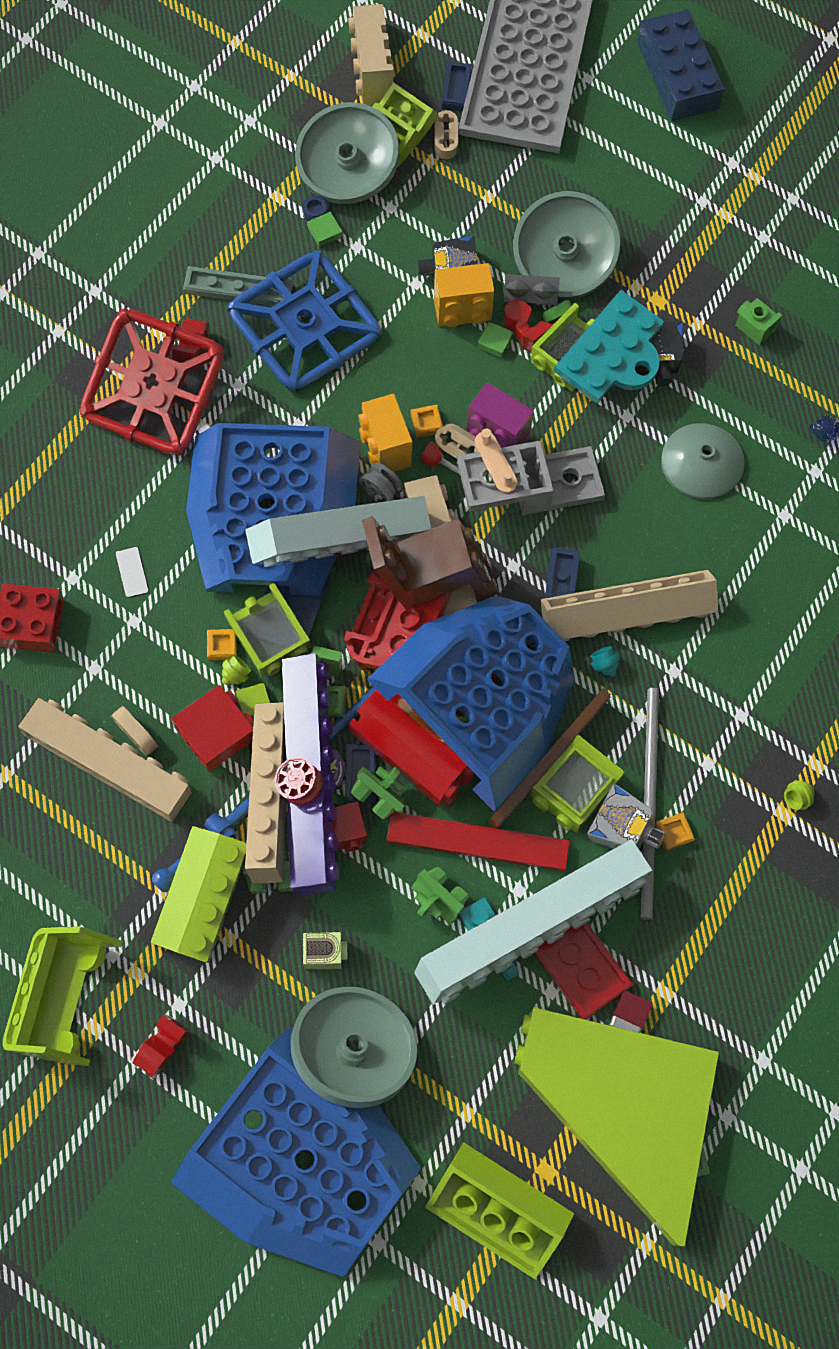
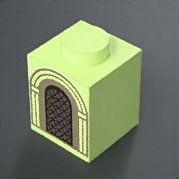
M341 932L303 933V965L305 970L342 969L341 960H347V941H341Z

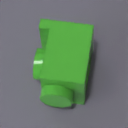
M758 298L752 303L747 300L737 311L739 316L735 326L760 345L777 330L782 314L780 312L775 313Z

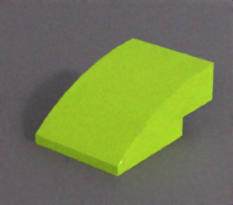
M394 82L379 104L375 102L372 106L383 113L395 129L400 146L398 166L415 149L439 116L432 108Z

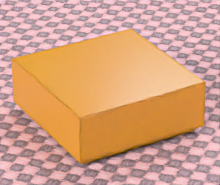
M438 405L412 409L410 412L416 438L435 435L438 429L443 427Z
M233 629L207 630L208 660H226L227 658L231 659L234 655L237 656V636Z
M684 812L655 823L657 829L665 832L662 844L666 852L692 843L695 840Z

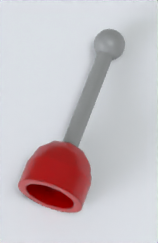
M431 441L425 448L420 461L429 466H436L441 463L460 475L459 468L443 459L442 449Z

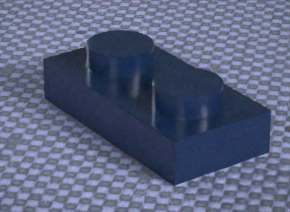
M552 547L545 598L575 593L580 551Z

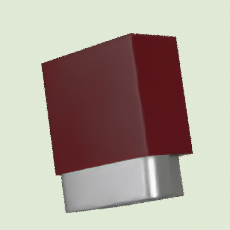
M624 990L609 1025L640 1033L653 1003Z

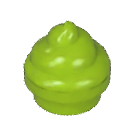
M236 655L231 659L227 658L222 664V683L232 685L233 683L240 684L248 679V674L251 672L250 667Z
M793 781L787 786L784 792V799L790 808L805 810L814 802V788L807 782Z

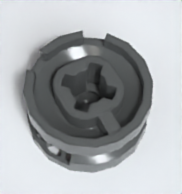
M374 463L369 468V474L365 473L359 479L362 489L377 503L379 500L383 502L393 501V496H397L403 491V484L397 475L381 463Z

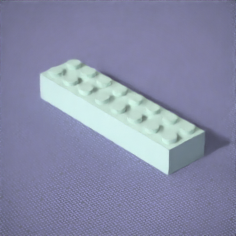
M631 839L420 959L414 973L432 1004L434 1005L442 1001L445 1005L456 999L460 995L459 992L467 985L470 989L477 987L486 981L485 977L495 970L497 974L503 972L513 965L512 961L521 955L523 959L531 956L539 950L538 946L544 943V941L547 940L548 944H551L564 936L563 932L571 926L577 929L590 920L589 917L595 914L596 911L601 915L615 906L614 903L623 897L624 900L633 897L640 892L639 888L647 883L645 878L652 869Z

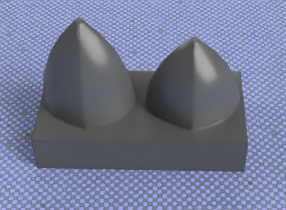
M505 274L504 301L520 300L525 303L558 305L560 277Z

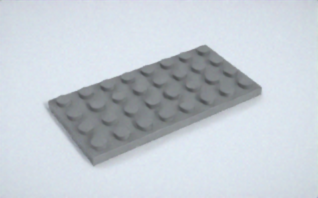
M490 0L459 124L458 135L559 154L593 0Z

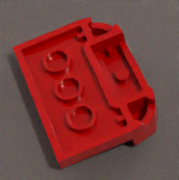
M372 572L367 580L370 588L352 632L346 631L344 641L347 644V651L350 657L360 669L369 672L370 669L377 670L422 625L443 617L453 591L405 609L380 576Z

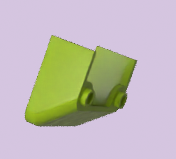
M81 926L40 928L33 936L3 1036L4 1049L58 1063L89 1066L90 1059L77 1056L80 1051V1042L78 1041L77 1034L70 1032L86 972H92L103 964L106 957V947H122L123 941Z

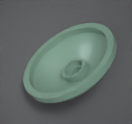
M705 423L690 424L675 431L666 441L661 456L662 470L671 486L681 494L699 500L716 499L732 491L742 477L745 464L743 451L737 440L724 429ZM702 451H709L710 455H705Z

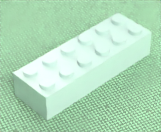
M425 496L268 519L245 529L252 563L263 562L264 567H271L289 560L291 563H295L315 556L316 559L333 556L334 553L341 552L344 555L358 552L359 549L367 548L368 551L369 547L362 520L371 516L376 519L380 526L385 525L390 539H395L396 542L410 538L431 529Z

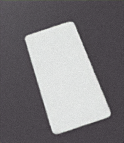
M134 547L117 551L116 557L126 597L148 592L138 548Z

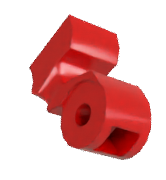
M512 300L506 304L504 309V326L508 330L515 332V339L519 341L521 349L532 353V346L553 325L540 321L535 327H529L532 313L531 307L523 301Z
M186 318L183 321L181 328L208 338V322ZM179 339V344H174L171 349L172 360L184 363L204 354V348Z
M162 1015L156 1025L159 1028V1032L143 1042L132 1062L136 1067H140L149 1074L148 1076L152 1079L164 1069L170 1058L176 1054V1048L182 1045L192 1033L170 1015Z

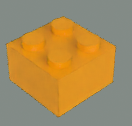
M489 263L435 269L434 304L438 327H455L459 324H481L491 321L494 287Z
M390 394L363 402L362 414L358 415L361 425L359 433L362 443H368L370 450L368 458L371 466L374 463H381L393 472L410 468L412 440L395 395Z

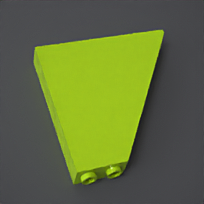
M533 1007L531 1015L525 1014L521 1033L526 1034L524 1046L518 1045L514 1064L520 1065L518 1074L673 1246L685 1247L719 1052Z

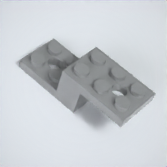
M540 441L501 448L517 478V487L510 493L501 492L495 483H487L483 479L486 474H489V471L479 452L457 456V464L469 511L519 502L522 515L602 501L605 497L591 446L546 455L543 453ZM567 473H572L577 476L578 480L574 483H568L563 479V476Z

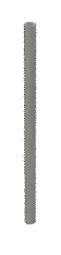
M649 688L647 689L644 804L651 808L656 816L659 689ZM644 842L642 855L652 871L645 878L647 883L641 887L640 918L652 920L655 848Z

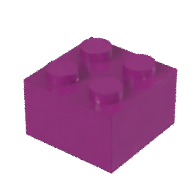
M486 383L468 407L466 431L476 437L483 429H490L501 448L524 444L530 438L534 410L491 384Z

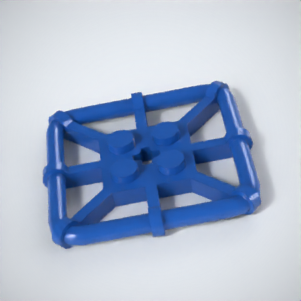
M314 250V253L303 255L276 273L272 271L267 274L266 279L238 295L232 302H229L227 308L233 322L253 346L252 351L255 355L260 356L279 382L287 387L288 391L292 392L310 385L335 368L338 370L343 367L344 362L381 338L383 331L376 318L356 294V288L353 285H349L332 262L325 255H322L321 251ZM311 264L308 285L291 294L282 281ZM319 265L340 290L326 300L315 288ZM271 288L276 289L284 299L271 308L247 304ZM343 301H349L365 323L341 320L332 308ZM242 314L271 319L278 330L261 340ZM300 315L312 317L310 323H300ZM337 331L366 335L339 353L336 352L326 339ZM284 338L295 351L290 376L268 350ZM319 344L329 359L298 378L302 353Z

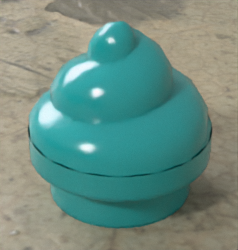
M612 646L602 648L591 655L593 660L591 665L596 672H602L603 675L610 677L616 675L620 657L618 652L613 650Z

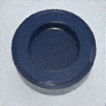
M310 196L302 204V214L307 221L328 213V203L320 196Z

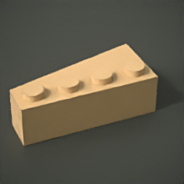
M383 4L353 6V17L348 18L349 33L355 36V38H351L352 54H357V59H353L354 75H359L360 78L356 80L357 96H362V104L373 106L375 102L378 104L381 102L393 83V64H391L388 33H386Z

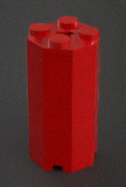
M376 689L357 711L361 715L359 721L357 722L353 718L349 724L350 732L391 767L398 768L403 777L439 807L443 804L450 807L458 798L459 793L457 791L464 783L468 786L477 776L445 742H442V738L398 693L387 701Z

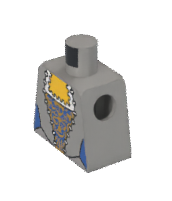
M615 784L611 787L587 833L591 842L613 849L631 839L639 850L643 842L659 849L665 837V832L652 827L655 820L654 811Z

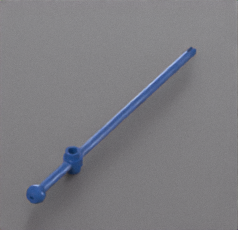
M375 687L345 712V717H339L332 723L333 732L332 735H329V742L347 727L353 718L356 719L360 715L357 711L376 690ZM249 797L227 817H221L218 813L212 814L205 821L204 826L208 831L236 839L238 834L233 829L248 814ZM181 857L168 869H159L153 874L152 882L161 892H168L170 890Z

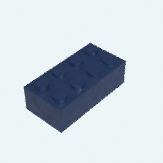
M689 9L642 20L637 43L670 120L674 121L718 110L724 87Z

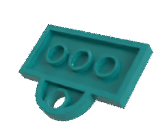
M620 290L558 362L554 372L597 404L613 385L626 390L641 389L652 382L658 371L659 355L650 341L663 327L665 321ZM639 365L648 368L649 374L641 376L636 373L635 367Z

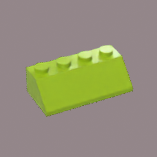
M192 826L150 943L209 963L246 860L247 843Z
M464 1142L425 1206L426 1209L535 1280L562 1240L574 1215L573 1212Z

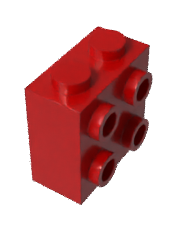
M2 583L0 591V648L55 653L64 605V598L60 589Z
M220 684L171 718L176 731L208 773L253 741V718L248 712L241 713L237 707L239 701L231 690L225 692Z

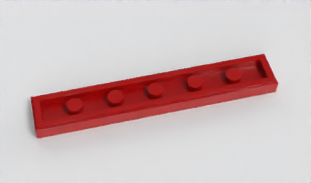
M397 812L391 814L387 835V843L562 872H565L569 847V840Z

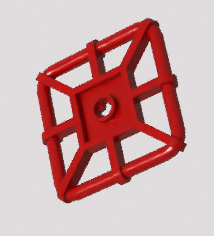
M123 308L119 310V314L112 322L100 355L95 357L94 363L96 365L82 397L81 408L79 409L80 415L92 424L124 436V439L129 442L137 441L167 454L183 455L193 439L205 407H209L210 401L208 399L222 367L225 350L223 346H219L215 341L179 327L178 323L173 321L168 323L140 311ZM133 321L166 334L159 354L143 348ZM124 325L135 350L128 368L109 361ZM176 338L208 350V352L184 363L168 358ZM211 362L198 396L181 390L187 372ZM106 368L125 375L118 393L92 404ZM156 375L155 379L159 384L158 386H152L150 390L146 383L147 379ZM177 397L195 403L181 438L170 415ZM123 401L137 406L129 426L97 414ZM147 410L162 416L171 443L139 431Z

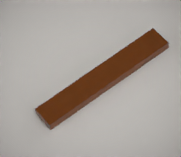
M603 688L490 818L487 824L491 828L498 829L532 790L533 786L538 783L570 746L576 736L584 730L611 698L610 693Z

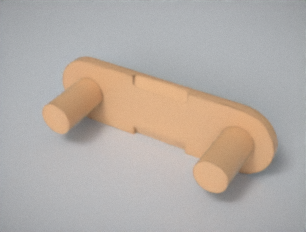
M483 429L475 438V446L498 490L503 493L513 492L517 487V478L491 430Z

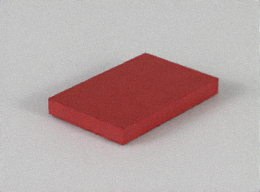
M588 923L577 929L571 926L563 932L564 936L551 944H548L547 940L544 941V943L538 946L539 950L534 953L580 1019L587 1020L616 999L624 990L627 991L633 986L632 982Z

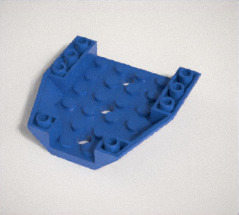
M217 423L196 435L186 512L206 592L234 593L235 584L271 585L275 583V585L289 586L291 595L319 596L339 553H334L333 556L316 559L315 556L301 562L291 563L289 560L282 562L280 565L264 567L263 562L252 563L245 529L271 518L356 506L360 441L331 427ZM270 448L280 450L279 454L275 457L265 456V452ZM267 498L275 501L274 505L268 509H263L259 506L260 502Z
M495 595L422 625L367 680L387 701L398 693L481 779L473 790L495 811L546 755L575 676L569 646L530 605ZM525 639H529L534 643L535 651L530 650L526 646ZM491 674H495L501 679L502 686H497L492 682ZM456 710H460L466 715L467 723H462L457 719Z
M289 1026L267 1048L185 1156L170 1183L245 1243L344 1277L397 1201L418 1175L421 1167L379 1105L366 1108H351L337 1105L320 1097L306 1085L293 1063L290 1044L293 1028ZM251 1111H258L263 1115V1123L258 1129H249L245 1125V1117ZM310 1151L314 1155L315 1161L310 1169L302 1170L297 1167L296 1157L300 1152ZM354 1191L362 1192L367 1199L365 1207L359 1211L350 1209L347 1204L348 1196Z

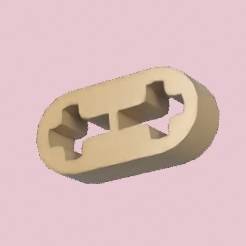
M445 110L439 112V116L435 120L434 150L438 157L451 159L457 154L458 119L455 113ZM443 122H448L449 130H444ZM444 140H449V148H444Z
M447 424L436 432L435 440L437 445L455 458L460 455L470 454L468 448L471 446L475 447V453L478 452L475 446L476 437L455 424ZM448 432L452 433L451 438L454 440L450 443L447 442V436L444 435Z
M121 706L111 715L114 722L145 756H148L158 748L155 740L125 707Z

